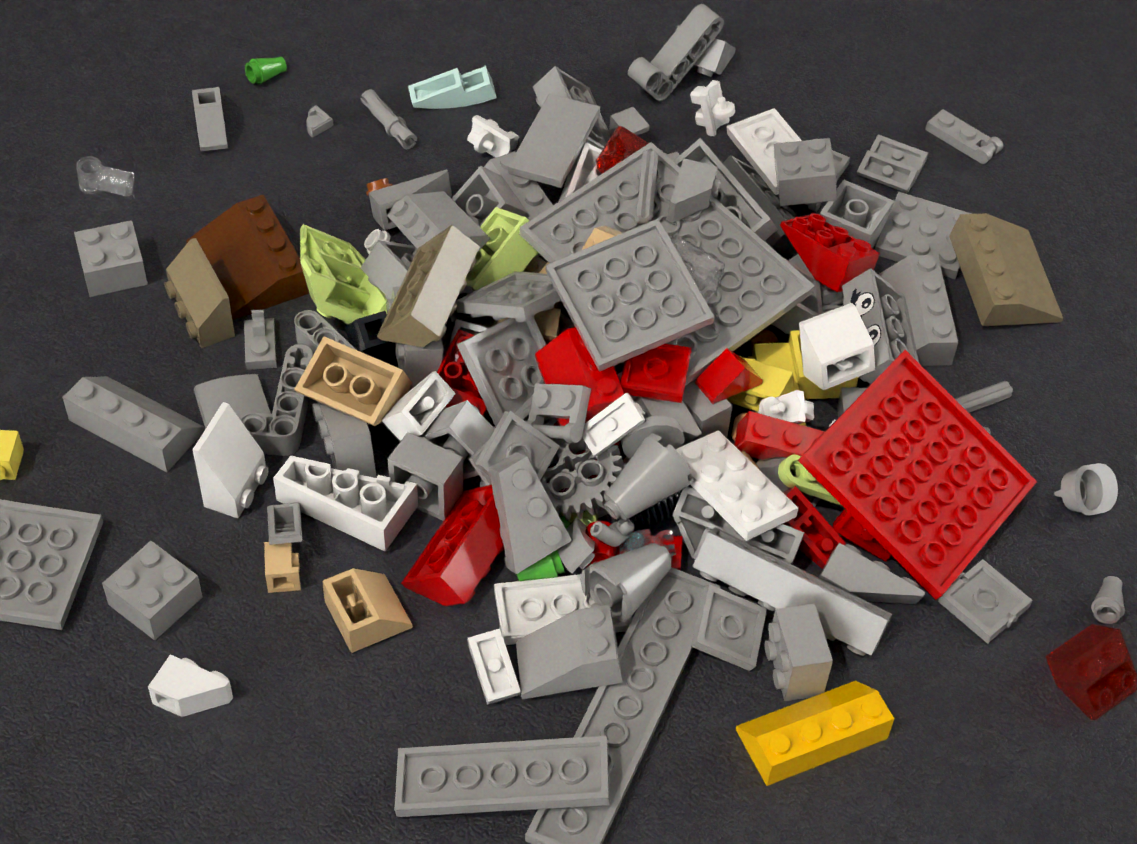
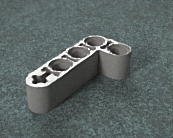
M705 4L697 5L651 63L643 57L637 58L630 65L628 76L656 100H664L719 34L724 25L723 18Z
M297 344L291 346L286 351L272 414L253 412L247 413L240 418L264 454L289 456L294 454L300 447L310 398L297 393L294 389L313 356L311 348L306 345Z

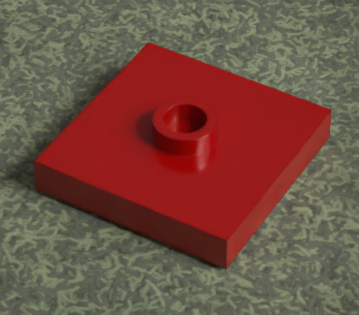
M665 343L626 360L620 382L624 394L629 393L632 396L682 403L692 347Z

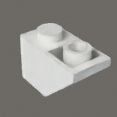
M169 655L148 686L154 705L181 717L228 704L233 699L230 680L218 671L209 672L200 668L194 661L188 658L180 659L173 655Z

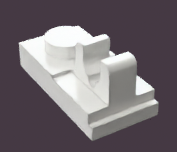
M625 393L584 424L582 438L593 456H599L645 422L643 417L645 413L639 403H634L629 393Z
M496 629L469 637L467 639L468 646L487 705L520 695L521 690L501 630Z

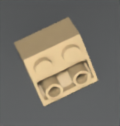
M353 568L322 581L325 603L351 653L412 628V623L385 574Z

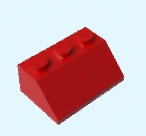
M576 327L566 329L535 353L544 384L583 385L591 388L585 423L624 395L614 366L599 372ZM557 418L559 426H565L569 423V419Z

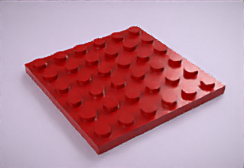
M906 350L894 359L798 459L808 472L935 600L947 591L1037 483Z

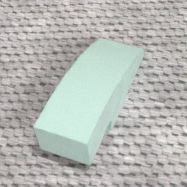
M486 66L462 75L458 68L408 86L414 108H457L497 98L492 78Z

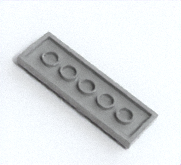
M607 736L398 748L394 808L397 817L610 805Z

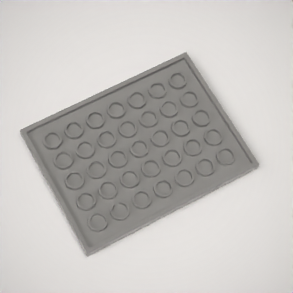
M650 142L521 226L519 235L549 263L581 251L596 227L608 226L624 233L643 225L636 221L642 156L646 150L656 151L658 153L652 221L659 218L715 316L714 323L666 343L692 347L686 386L696 379L726 348L733 352L813 294L815 285L713 196H711L708 208L675 222L667 221L669 205L680 167Z

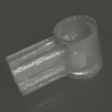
M92 156L83 157L77 161L78 183L82 192L94 194L103 190L130 196L133 191L134 173L102 166L101 161Z

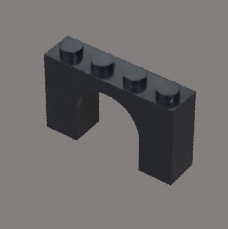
M471 285L466 286L457 296L456 300L472 293ZM456 308L447 319L445 326L455 325L456 319L467 321L473 317L470 314L457 313ZM386 311L356 319L345 327L349 342L356 350L364 353L395 343L384 341L377 337L387 316Z

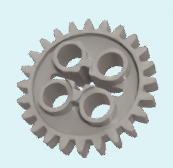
M549 438L560 447L549 464L556 465L552 468H547L540 482L558 515L563 512L567 521H569L571 514L575 512L579 520L582 519L583 511L588 510L591 515H595L594 506L598 505L604 508V495L621 473L622 466H624L622 457L619 456L618 446L613 445L599 456H593L583 438L577 443L566 442L561 438ZM582 450L585 451V452L582 453V454H579V455L576 454V453L579 452V451H582ZM591 475H598L596 478L588 479ZM569 488L566 492L559 493L560 490Z

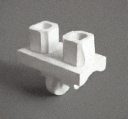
M712 80L707 87L697 86L690 94L692 103L701 105V108L696 112V124L706 127V132L709 136H715L716 130L720 126L729 123V117L733 116L736 112L735 105L732 102L726 101L725 97L722 96L720 81Z
M479 115L472 118V130L468 135L467 141L474 144L475 151L480 154L487 152L494 157H499L516 149L519 139L517 134L512 131H504L499 128L497 122L491 119L486 120Z
M795 390L776 398H764L759 403L758 413L801 424L814 419L813 402L804 400V391Z

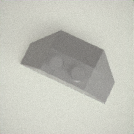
M690 487L682 490L673 512L674 520L678 525L691 557L694 559L697 558L707 533L715 527L789 564L793 563L805 534L802 531L781 524L746 541L695 489Z

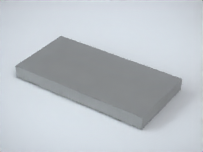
M548 94L508 166V173L561 188L600 115V106Z

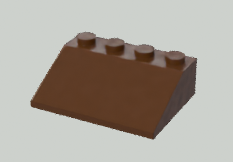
M263 194L234 204L186 240L187 244L189 240L196 238L229 297L232 320L252 314L251 310H264L309 294L300 257Z

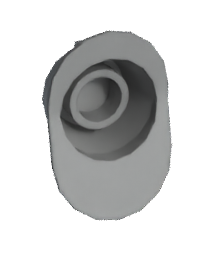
M1089 464L1066 473L1061 481V489L1054 492L1055 496L1062 497V501L1068 510L1082 512L1084 515L1090 516L1105 513L1112 509L1118 496V484L1115 474L1106 464Z

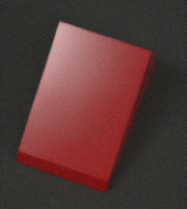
M726 348L696 378L695 384L714 404L762 385L763 379L746 360Z

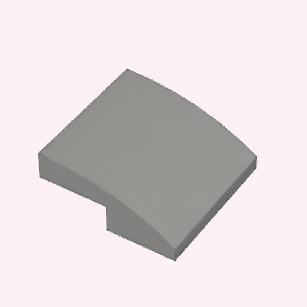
M878 134L870 151L867 150L857 170V175L908 193L927 160L928 152Z
M258 374L218 378L194 387L195 397L205 429L223 402L231 406L239 419L243 415L253 412L271 414Z

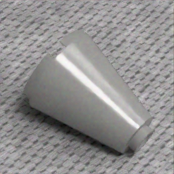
M651 433L643 440L604 495L606 501L604 508L614 519L620 517L623 520H627L688 487L693 482V478L687 477L691 470L683 457L670 444L666 447L662 446L658 442L662 439L659 435Z
M651 543L593 563L582 571L580 580L585 596L590 593L595 602L591 607L610 604L614 625L620 622L623 623L634 614L670 571L671 555L665 547Z

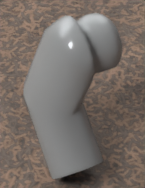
M619 519L618 522H614L610 526L598 521L592 525L590 533L605 544L617 547L629 537L628 534L633 532L634 525L629 519Z

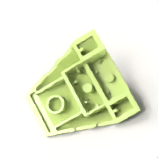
M303 224L300 228V263L310 296L317 307L316 310L326 318H332L333 316L341 319L347 325L356 319L386 311L387 314L385 294L380 288L375 287L368 281L369 277L361 269L366 259L351 243Z

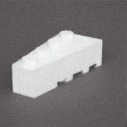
M290 456L273 478L277 501L283 504L300 503V512L383 551L388 549L418 507L417 483L406 481L405 484L391 482L390 477L378 475L377 478L360 475L359 470L350 468L344 471L331 468L330 464Z

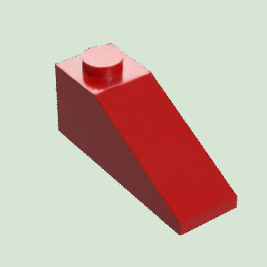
M794 486L783 493L798 507L797 517L783 524L805 533L799 550L823 569L838 543L845 545L846 542L803 493Z

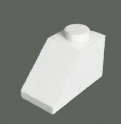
M434 371L400 398L381 421L400 441L407 432L420 436L456 393Z

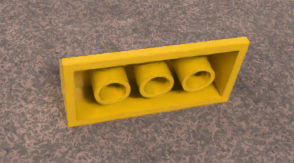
M855 680L737 725L736 731L766 786L888 739L894 717L877 690Z

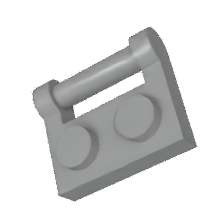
M535 383L529 418L526 422L548 438H561L566 442L572 443L579 442L583 435L591 388L583 385ZM545 417L569 419V423L565 426L543 425Z

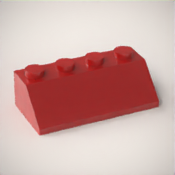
M492 485L463 492L401 584L405 588L443 606L465 604L471 600L475 594L474 589L480 580L489 573L491 563L504 550L503 539L499 530L501 527L498 509L495 507Z

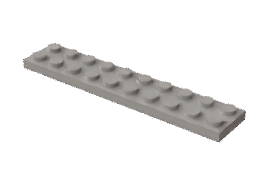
M671 567L666 576L639 606L618 647L622 683L598 687L573 737L607 736L610 805L538 809L525 834L526 842L531 844L603 843L694 649L691 647L703 589L709 584L717 588L721 586Z

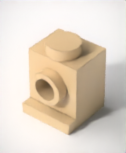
M264 542L265 577L268 593L301 590L299 553H292V543L269 545V542Z

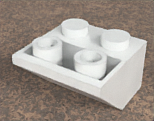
M853 303L799 322L803 375L822 390L875 370L874 343Z

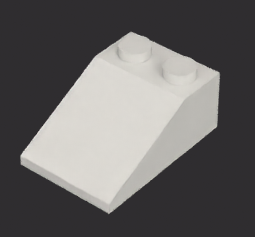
M223 402L192 450L204 507L239 518L244 508H249L258 485H262L268 475V467H266L264 452L231 406Z

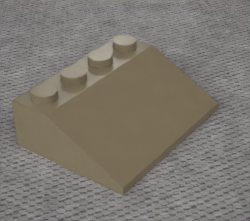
M987 213L960 214L949 238L981 325L999 326L1062 322L1063 316L1029 230Z

